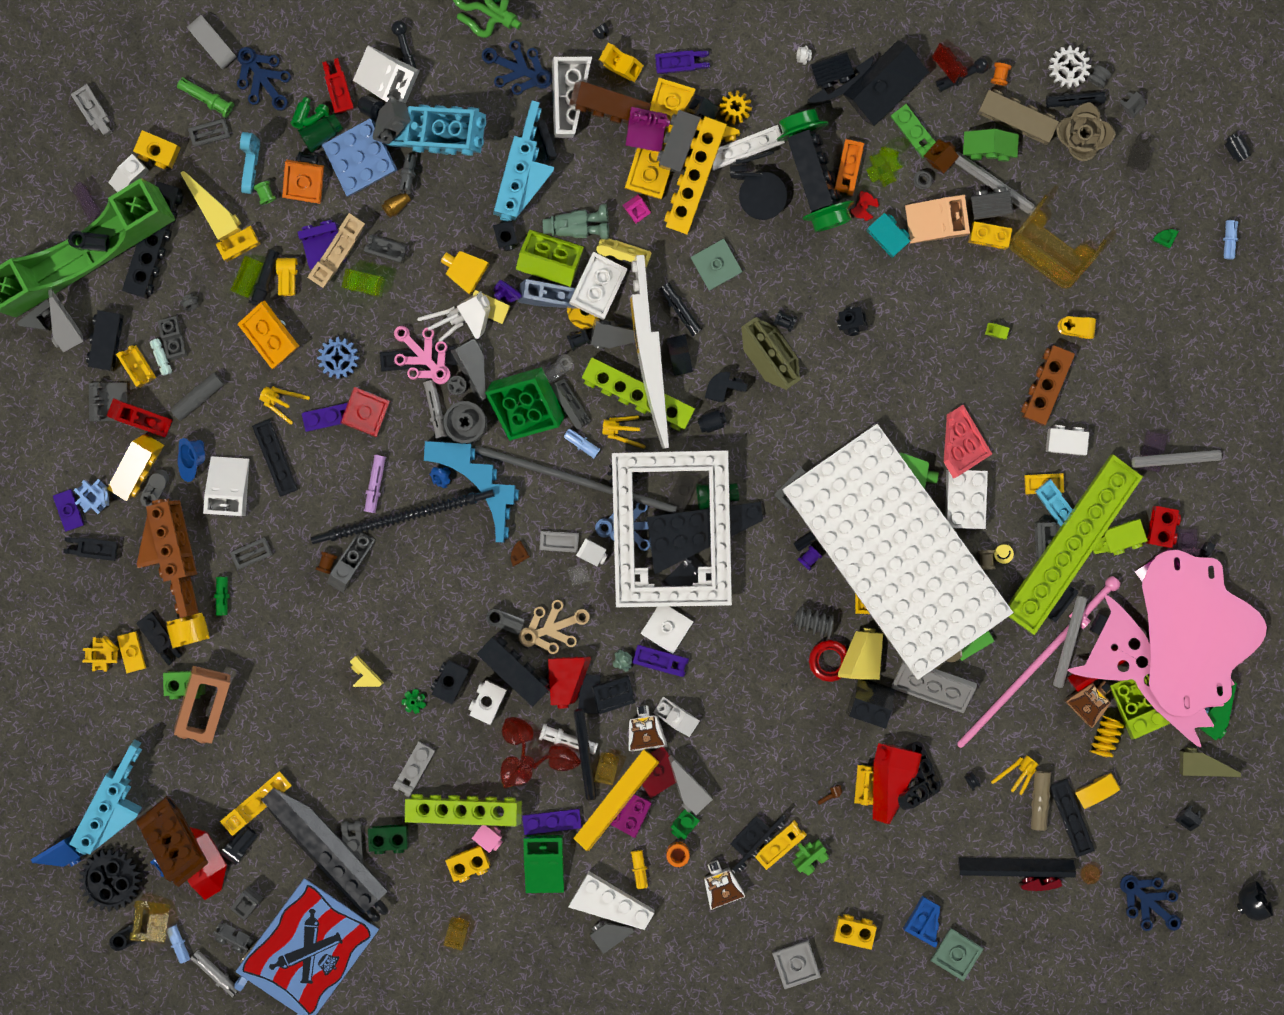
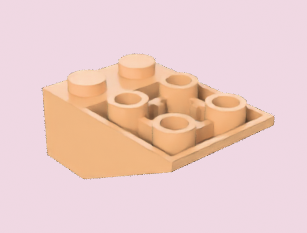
M965 195L905 205L910 244L963 237L970 234Z

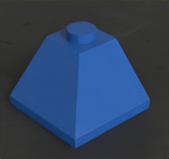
M73 835L32 858L31 861L32 863L61 867L70 864L72 867L81 861L79 857L84 854L77 852L75 847L69 845L73 838Z

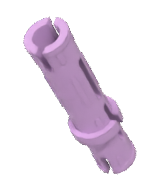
M374 455L369 487L365 492L367 497L364 511L376 513L378 496H381L379 491L386 459L384 456Z

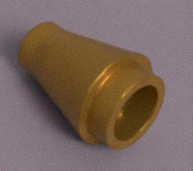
M405 192L385 200L381 206L390 218L392 216L396 217L411 199Z

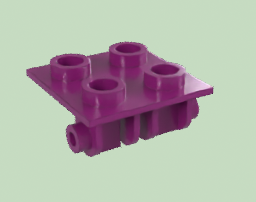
M631 107L625 146L660 152L662 150L665 127L670 125V119H667V114Z
M634 794L610 825L636 838L652 804L650 803L651 801Z

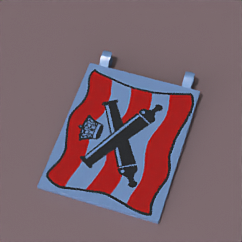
M304 878L235 972L241 976L235 982L234 988L241 991L247 981H250L295 1011L296 1015H316L379 929Z

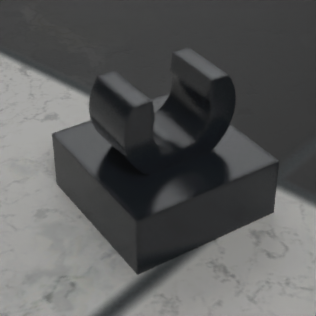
M1192 805L1179 813L1175 821L1189 831L1200 826L1203 821L1200 818V811L1196 814L1191 812Z

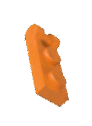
M845 139L835 189H838L839 194L844 192L849 196H853L864 147L862 142ZM843 179L850 180L849 186L842 184Z

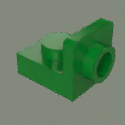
M684 809L670 825L673 829L671 833L678 839L682 837L685 840L700 820Z

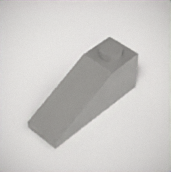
M50 289L48 293L53 334L51 340L56 348L60 347L65 352L82 343L83 335L54 291Z
M670 755L668 759L680 798L683 801L681 805L687 812L690 813L692 811L697 815L713 799Z

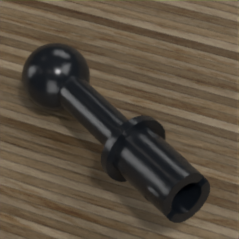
M395 21L391 29L393 34L398 37L403 54L400 60L416 68L415 54H410L405 37L407 26L403 21Z
M979 58L974 62L973 66L957 74L950 72V75L935 81L937 88L939 87L938 90L941 93L954 85L959 86L958 81L974 73H985L989 68V63L986 59Z

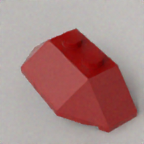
M190 827L209 863L189 878L188 882L206 900L222 890L227 864L208 832Z

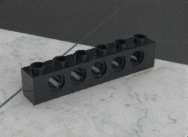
M157 181L155 186L159 188L164 199L170 201L169 208L174 218L177 219V205H181L184 196L181 194L182 190ZM176 220L137 243L122 291L148 299V296L153 294L154 285L152 283L154 277L157 278L159 275L160 267L158 265L160 259L163 260L166 249L164 246L166 241H169L172 231L170 227ZM157 236L158 243L155 246H151V238ZM151 254V263L145 264V256ZM145 272L146 280L139 282V275Z

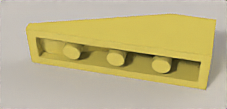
M182 171L183 179L217 239L223 241L241 231L239 227L241 222L237 215H232L229 210L190 175Z

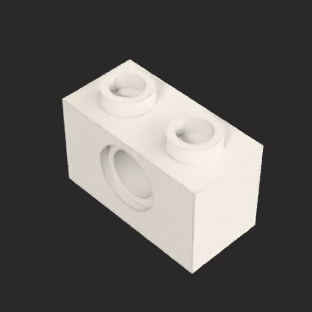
M488 679L485 683L481 682L477 689L479 696L477 700H472L468 709L471 711L470 716L491 725L507 688ZM484 696H489L492 699L490 706L483 705L482 698Z

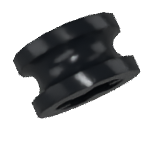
M970 772L969 776H964L972 791L975 790V787H981L973 772Z

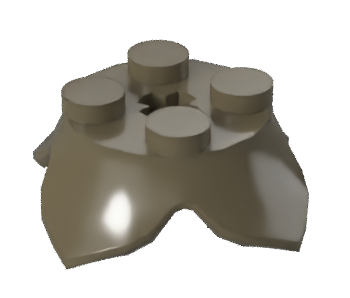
M1090 102L1078 106L1072 116L1061 120L1056 128L1061 143L1079 161L1092 159L1099 149L1110 145L1116 135L1112 125L1101 120L1098 108ZM1085 129V133H1088L1089 136L1083 138L1080 132Z

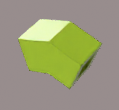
M988 323L985 334L1007 340L1010 328Z

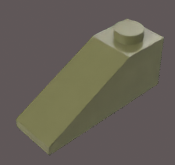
M1185 747V751H1180L1179 774L1183 776L1241 777L1240 772L1197 751V748Z

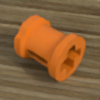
M996 62L994 63V67H996L994 76L990 82L1006 86L1008 83L1006 79L1008 71L1011 70V65Z

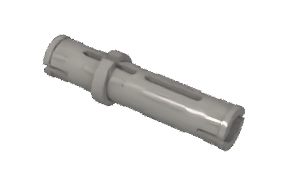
M433 380L423 382L431 414L430 422L433 423L435 438L447 437L448 435L444 429L445 415H442L436 383Z
M199 950L193 954L190 960L216 982V986L222 987L233 998L238 990L234 988L235 983L228 978L229 975L220 971Z

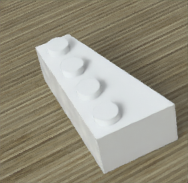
M554 57L552 60L554 138H573L575 135L580 111L575 110V106L569 104L575 82H587L592 57Z
M590 871L586 874L568 906L572 909L645 930L654 915V909Z

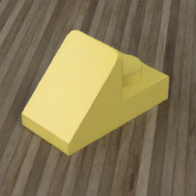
M358 655L350 661L352 664L351 668L358 675L360 673L363 675L353 687H380L384 683Z

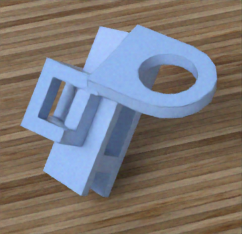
M99 479L92 486L83 480V484L78 489H74L80 496L75 504L80 505L84 509V513H87L92 508L99 514L106 506H109L108 487Z

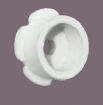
M806 45L805 47H798L797 62L805 65L807 61L811 60L812 56L811 50Z

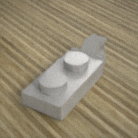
M86 84L73 92L71 96L90 126L95 130L100 129L105 137L110 135L112 131L107 125L110 122L108 115L89 85Z

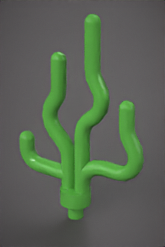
M453 0L462 10L472 11L477 9L490 16L486 30H482L470 17L463 13L457 14V19L468 25L479 37L487 38L491 36L496 23H502L508 29L514 27L518 30L522 25L517 20V15L507 11L509 0H501L500 6L495 4L493 0H484L486 5L481 2L465 3L462 0Z

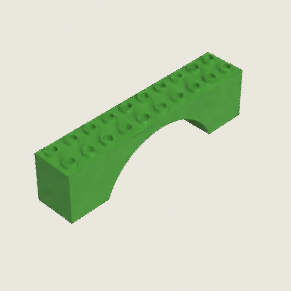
M142 178L136 180L109 197L107 206L101 215L81 231L84 233L109 235L110 247L108 252L80 251L70 246L68 240L44 251L24 257L10 258L0 265V313L17 318L48 299V290L52 289L56 294L176 220L159 188ZM82 236L76 239V245L82 243Z

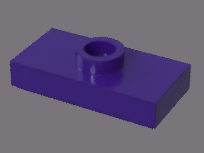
M72 489L53 495L65 532L84 526L78 505L75 504L76 499Z

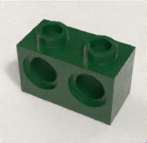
M408 824L370 826L368 828L369 852L374 851V854H385L386 851L393 850V853H404L409 848ZM394 835H401L403 843H395ZM375 836L383 837L384 844H376Z

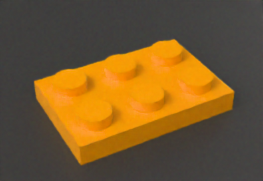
M266 301L260 302L238 323V326L271 369L279 366L300 347Z

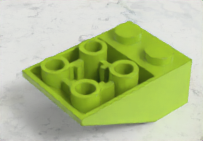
M1148 674L1144 677V683L1149 686ZM1133 679L1123 680L1110 686L1131 740L1170 724L1144 697Z

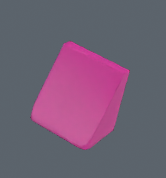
M636 195L623 205L635 224L651 213L639 195Z

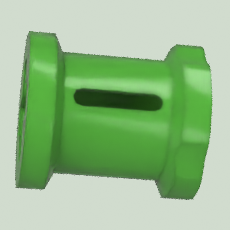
M269 181L261 182L253 187L261 200L259 202L260 205L276 200V197L272 195Z

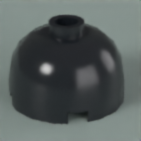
M1258 881L1251 882L1241 889L1238 896L1239 903L1237 904L1240 913L1246 914L1248 918L1254 921L1265 920L1274 915L1271 902H1267L1265 897L1267 894Z

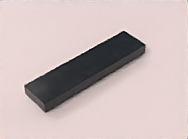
M456 345L447 346L445 366L458 365L451 352L452 349L456 348ZM445 346L438 347V350H444ZM433 347L432 360L437 365L438 352ZM412 350L379 353L381 372L407 370L410 368H428L427 365L405 364L404 366H398L395 363L394 358L397 354H403L405 357H418ZM399 357L397 359L398 363H402L404 361L403 357Z
M271 419L253 425L252 428L279 496L282 497L297 491L298 487Z
M1068 779L1051 784V793L1076 857L1094 852L1095 849Z

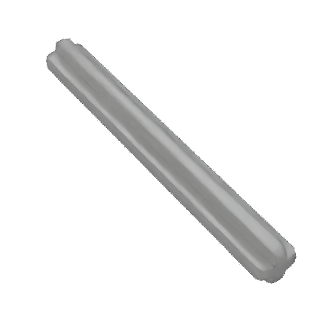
M957 152L959 157L954 163L993 190L998 187H1006V190L1011 189L966 156ZM1011 189L1012 203L1029 214L1035 205Z
M1220 450L1133 457L1132 466L1138 468L1220 461L1222 459V452Z
M1078 595L1076 598L1053 685L1058 688H1063L1087 602V598Z

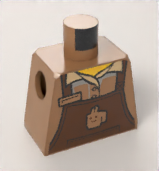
M1105 681L1097 688L1091 683L1079 692H1074L1065 698L1064 701L1089 727L1093 728L1110 705V702L1104 696L1111 691V688Z

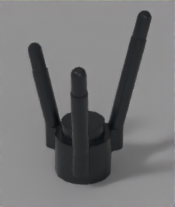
M774 151L761 153L745 159H736V164L730 165L731 179L745 180L747 177H763L762 173L747 172V165H743V163L772 155Z

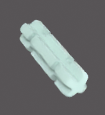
M160 339L151 340L150 345L154 349L153 353L157 364L161 367L159 368L161 374L165 376L172 373L164 348H161L162 343Z

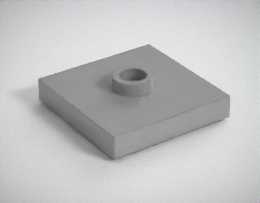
M809 940L772 952L784 989L821 977Z

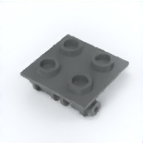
M89 383V421H116L108 417L107 413L113 398L127 403V383Z

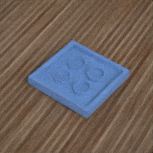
M372 118L322 144L348 197L398 171L385 143L373 140L372 136L376 124Z

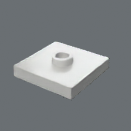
M670 606L657 607L641 634L673 654L693 621Z

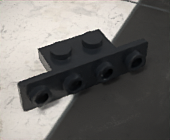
M785 815L771 829L756 816L730 843L744 857L731 870L733 874L736 871L740 874L747 866L745 864L747 859L750 857L753 860L760 852L758 848L761 844L767 845L773 838L771 834L774 830L780 831L786 824L784 821L786 819Z

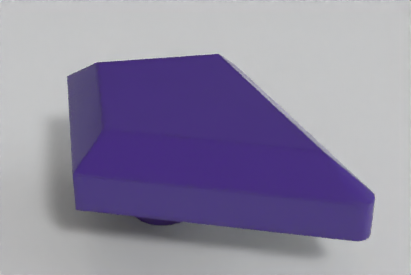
M503 280L498 281L493 289L495 299L498 301L502 299L506 304L522 297L519 291Z

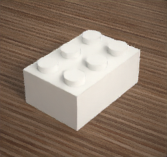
M947 470L945 518L952 528L986 529L988 471L967 470L953 479L949 470Z

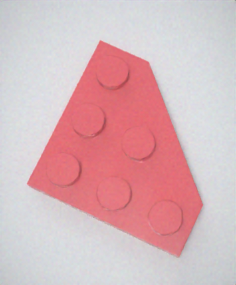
M964 405L948 413L946 421L944 463L954 479L992 455Z

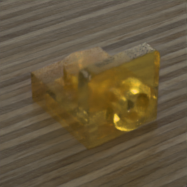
M612 753L600 754L594 779L595 782L613 786L619 756H615Z
M451 917L443 946L462 951L470 922L462 918Z

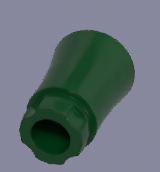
M331 114L327 118L324 117L318 122L297 131L309 151L313 153L322 144L341 132L343 127L335 114Z
M697 483L696 492L699 510L710 507L709 484ZM737 483L729 484L730 502L739 501Z

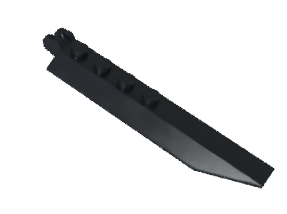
M273 788L261 799L290 837L362 914L367 912L369 918L374 922H378L381 917L379 913L382 915L388 913V907L380 900L388 890L310 806L276 788Z

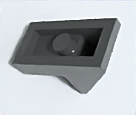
M46 299L18 321L17 324L21 327L50 331L41 319L51 315L49 300Z

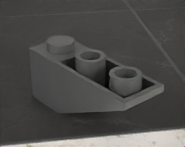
M359 532L330 573L327 584L344 593L376 540L365 533Z

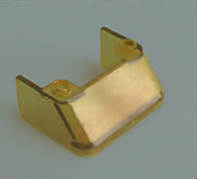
M1044 195L1011 238L1009 248L1061 288L1068 289L1072 287L1097 258L1107 240L1103 239L1095 250L1085 244H1080L1073 250L1044 228L1047 223V216L1040 210L1048 196Z

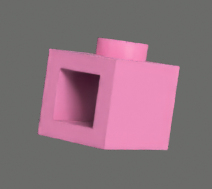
M481 825L472 837L476 843L489 853L492 849L496 851L503 843L500 840L503 835L500 834L501 830L497 826Z

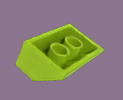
M529 229L519 253L516 270L571 287L584 247Z

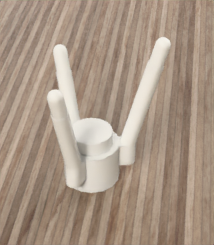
M454 306L444 311L417 318L418 321L448 314L447 318L428 327V330H432L449 321L451 325L455 324L439 341H443L457 328L463 326L462 322L465 321L459 309L454 308Z

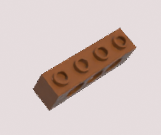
M1055 345L1045 350L1043 367L1039 366L1035 375L1038 377L1036 384L1032 383L1028 392L1031 395L1029 401H1025L1021 409L1023 418L1042 426L1047 424L1074 358V353ZM1051 362L1057 363V372H1052L1049 369ZM1043 380L1050 381L1051 388L1049 390L1043 389ZM1037 397L1042 398L1044 401L1042 408L1035 406V399Z

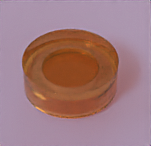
M1088 864L1082 867L1080 877L1085 883L1094 884L1100 878V871L1096 866Z

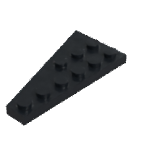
M761 502L730 506V537L763 521ZM710 508L646 517L654 574L711 547Z

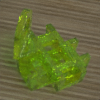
M882 146L879 154L873 157L872 155L869 156L872 167L866 169L872 183L879 180L882 187H885L897 181L893 173L903 168L897 160L899 156L898 151Z

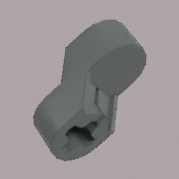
M159 469L150 476L140 498L143 506L152 505L151 501L161 498L169 481L167 472Z

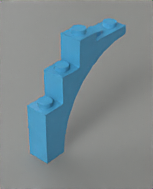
M425 441L424 461L440 463L455 469L474 483L480 492L494 490L495 497L487 498L486 501L492 512L495 524L496 542L504 543L505 539L509 537V527H506V520L510 519V508H507V504L515 505V501L519 500V490L516 489V486L493 484V480H497V469H494V465L472 464L471 460H475L476 454L472 444Z

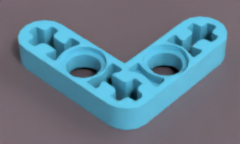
M242 132L240 139V149L246 153L241 192L252 194L256 170L254 169L258 162L260 139L253 133Z

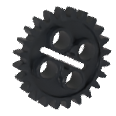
M112 848L108 850V853L104 849L100 851V855L97 852L94 853V859L89 857L87 859L89 864L84 863L82 865L86 870L79 872L84 877L78 880L84 883L79 889H85L86 892L82 896H89L87 903L93 900L94 908L100 905V910L102 911L107 906L108 912L112 911L113 906L118 911L120 905L125 908L127 902L132 903L134 900L131 896H138L135 890L141 888L137 883L142 881V878L137 877L141 871H135L138 863L133 865L131 863L134 858L126 859L127 852L121 856L119 849L113 854ZM111 862L116 863L118 867L117 871H112L110 869ZM94 872H98L101 875L100 881L94 879ZM112 877L113 881L108 883L107 879ZM120 879H124L127 882L126 888L120 886ZM103 889L110 891L111 896L109 898L103 895Z

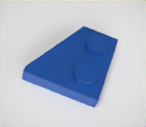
M922 896L903 929L936 948L940 906Z

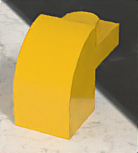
M610 43L606 45L599 58L607 69L633 82L636 81L644 66L636 58L621 52Z

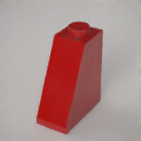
M591 656L548 659L551 705H557L558 709L569 708L570 704L576 702L591 661Z

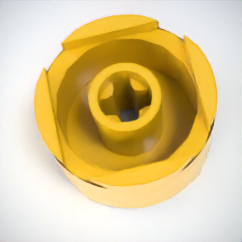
M203 613L167 622V630L172 648L210 638Z

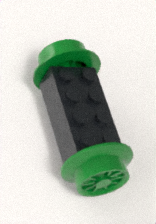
M816 109L799 112L779 121L782 134L777 138V142H789L810 210L813 212L802 219L804 221H812L815 232L825 231L850 222L852 219L848 209L854 204V201L839 203L841 197L838 189H834L833 182H835L832 171L828 170L827 164L829 160L827 154L822 152L821 145H823L821 136L815 132L826 127L829 124L828 121L819 120Z

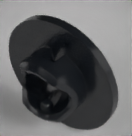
M757 172L762 173L763 177H747L740 187L739 201L742 209L750 217L758 220H768L777 216L785 207L787 190L783 181L775 174Z

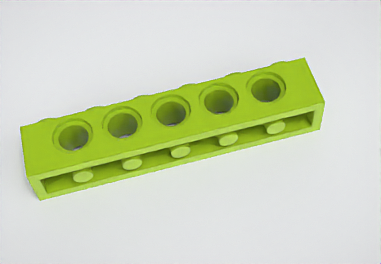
M591 358L582 376V379L585 380V385L593 389L597 386L602 389L601 393L609 397L613 394L619 397V402L627 406L631 403L636 406L635 410L646 414L647 411L651 413L644 383ZM601 373L609 376V380L605 384L598 382V376ZM617 382L625 383L626 389L623 392L615 390ZM636 390H640L643 393V398L639 401H635L632 398V393ZM664 393L666 411L668 408L674 407L678 412L674 418H669L666 414V420L671 423V428L680 431L681 428L685 430L695 408Z
M411 794L410 798L405 799V822L518 826L521 824L522 801H516L515 797H505L504 800H497V797H485V800L478 799V796H467V799H460L459 795H449L448 798H441V795H430V798H424L423 794ZM424 804L429 806V813L423 810ZM442 804L447 806V814L442 812ZM461 805L466 807V814L460 812ZM479 806H483V807H484V809H485V814H484V815H481V814L479 813V811H478ZM498 806L503 808V816L497 813Z

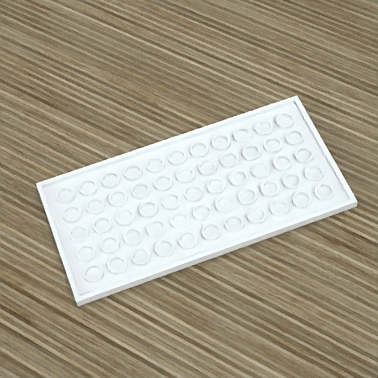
M878 424L782 489L917 680L1013 614V611Z

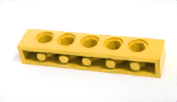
M707 116L704 117V120L700 119L696 129L699 131L698 137L693 138L690 146L693 149L691 157L687 156L683 167H686L684 175L680 174L677 185L680 186L678 193L674 192L670 202L673 204L672 210L667 211L664 219L667 222L666 227L684 234L689 233L725 133L726 123ZM704 133L712 134L713 141L710 144L703 141ZM698 151L706 153L707 158L704 162H699L696 159ZM696 169L699 171L700 178L698 180L690 178L689 173L691 170ZM685 188L693 190L692 198L684 197L683 190ZM679 206H684L687 209V214L683 217L679 216L676 212Z

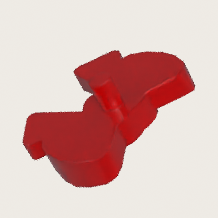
M859 192V200L856 207L850 210V213L856 218H864V221L872 219L873 216L866 209L868 205L879 207L877 198L873 199V196L867 192Z

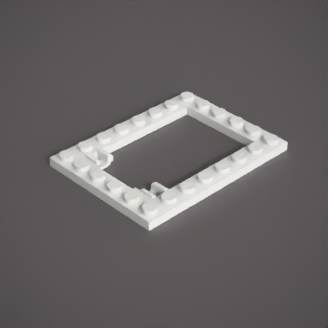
M728 450L612 453L616 607L732 605ZM709 470L711 566L698 567V583H693V586L655 587L654 584H649L648 568H635L632 472ZM706 573H712V580H706ZM635 574H640V581H635Z

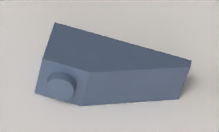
M525 279L520 283L519 292L522 297L518 299L519 303L578 309L569 304L576 288Z

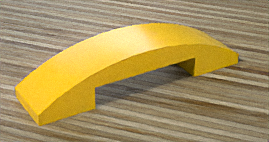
M279 771L220 822L233 836L266 808L261 799L273 788L285 792L292 785Z

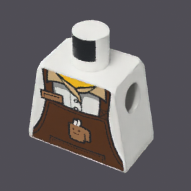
M648 706L637 707L638 718L629 720V751L666 747L667 741L659 717L649 716Z
M718 860L707 864L711 874L705 876L704 880L711 910L745 897L744 891L729 867L722 870Z

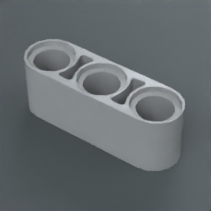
M202 15L187 26L188 30L221 69H224L237 58Z

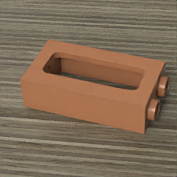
M197 666L192 667L175 723L174 735L182 739L190 738L199 743L212 744L229 689L231 675ZM200 684H207L218 688L205 730L187 726Z

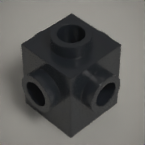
M848 307L844 311L838 312V328L846 336H856L862 331L869 330L865 311L861 307Z

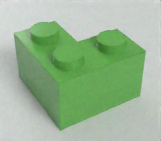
M998 129L964 132L963 155L971 156V160H982V157H986L988 159L998 158V161L1007 162L1010 158L1018 157L1019 134Z

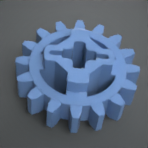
M337 337L336 342L330 338L329 345L323 343L324 350H318L322 353V356L317 357V359L322 360V363L318 366L325 367L323 370L324 374L330 372L329 377L333 378L336 374L337 379H340L342 374L347 378V372L354 373L352 367H358L355 360H359L360 357L355 356L358 349H352L354 346L352 342L347 345V339L344 338L341 342L340 338ZM342 346L346 347L350 354H345ZM332 347H334V350L330 354H327V352ZM338 352L339 355L343 357V359L339 360V363L336 360H334V357H337ZM327 362H331L334 365V370L328 366ZM350 362L348 367L343 370L345 363Z

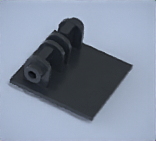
M693 555L685 559L665 581L670 586H693V583H698V567L705 566ZM706 573V580H712V573Z

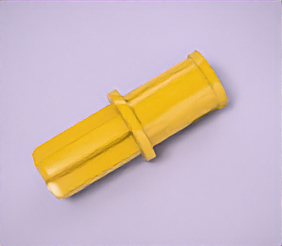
M643 850L631 851L632 871L635 874L637 889H645L648 887Z

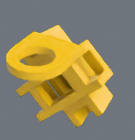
M107 636L102 638L93 637V648H83L85 659L82 662L92 663V671L104 670V672H107L109 663L118 662L119 649Z

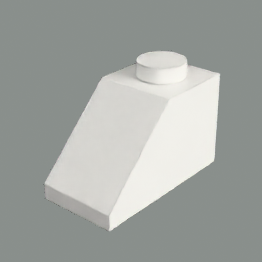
M131 154L118 166L108 183L119 192L136 180L143 178L149 170L135 155Z
M481 291L463 300L457 306L475 339L480 338L484 334L490 312L489 300Z
M586 538L576 556L598 566L599 563L603 565L608 554L605 553L607 549Z

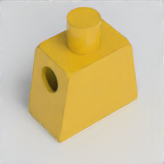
M461 251L458 252L456 257L446 252L441 259V263L449 267L446 275L469 295L472 294L489 266L488 262Z

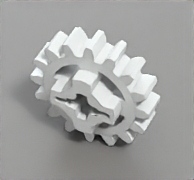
M1068 46L1067 50L1061 47L1060 53L1056 51L1053 54L1055 58H1050L1049 60L1053 63V65L1048 66L1049 70H1053L1049 76H1055L1054 83L1061 82V88L1064 84H1067L1068 89L1071 88L1072 84L1078 87L1079 81L1081 83L1086 81L1083 76L1088 77L1090 74L1086 71L1091 68V65L1086 64L1090 58H1084L1085 51L1079 53V47L1075 50H1072L1071 46ZM1065 56V61L1058 63V60ZM1068 63H1070L1071 67H1074L1071 71L1065 67ZM1081 71V74L1074 79V73Z

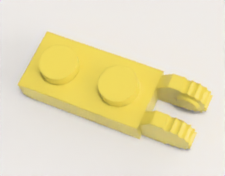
M600 239L596 249L600 255H611L619 260L629 262L634 261L636 255H644L645 267H647L652 254L650 251L612 239Z

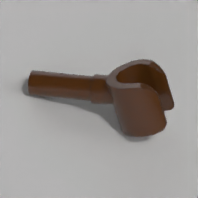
M841 786L831 787L832 794H828L818 800V804L821 805L832 798L840 797L842 794Z

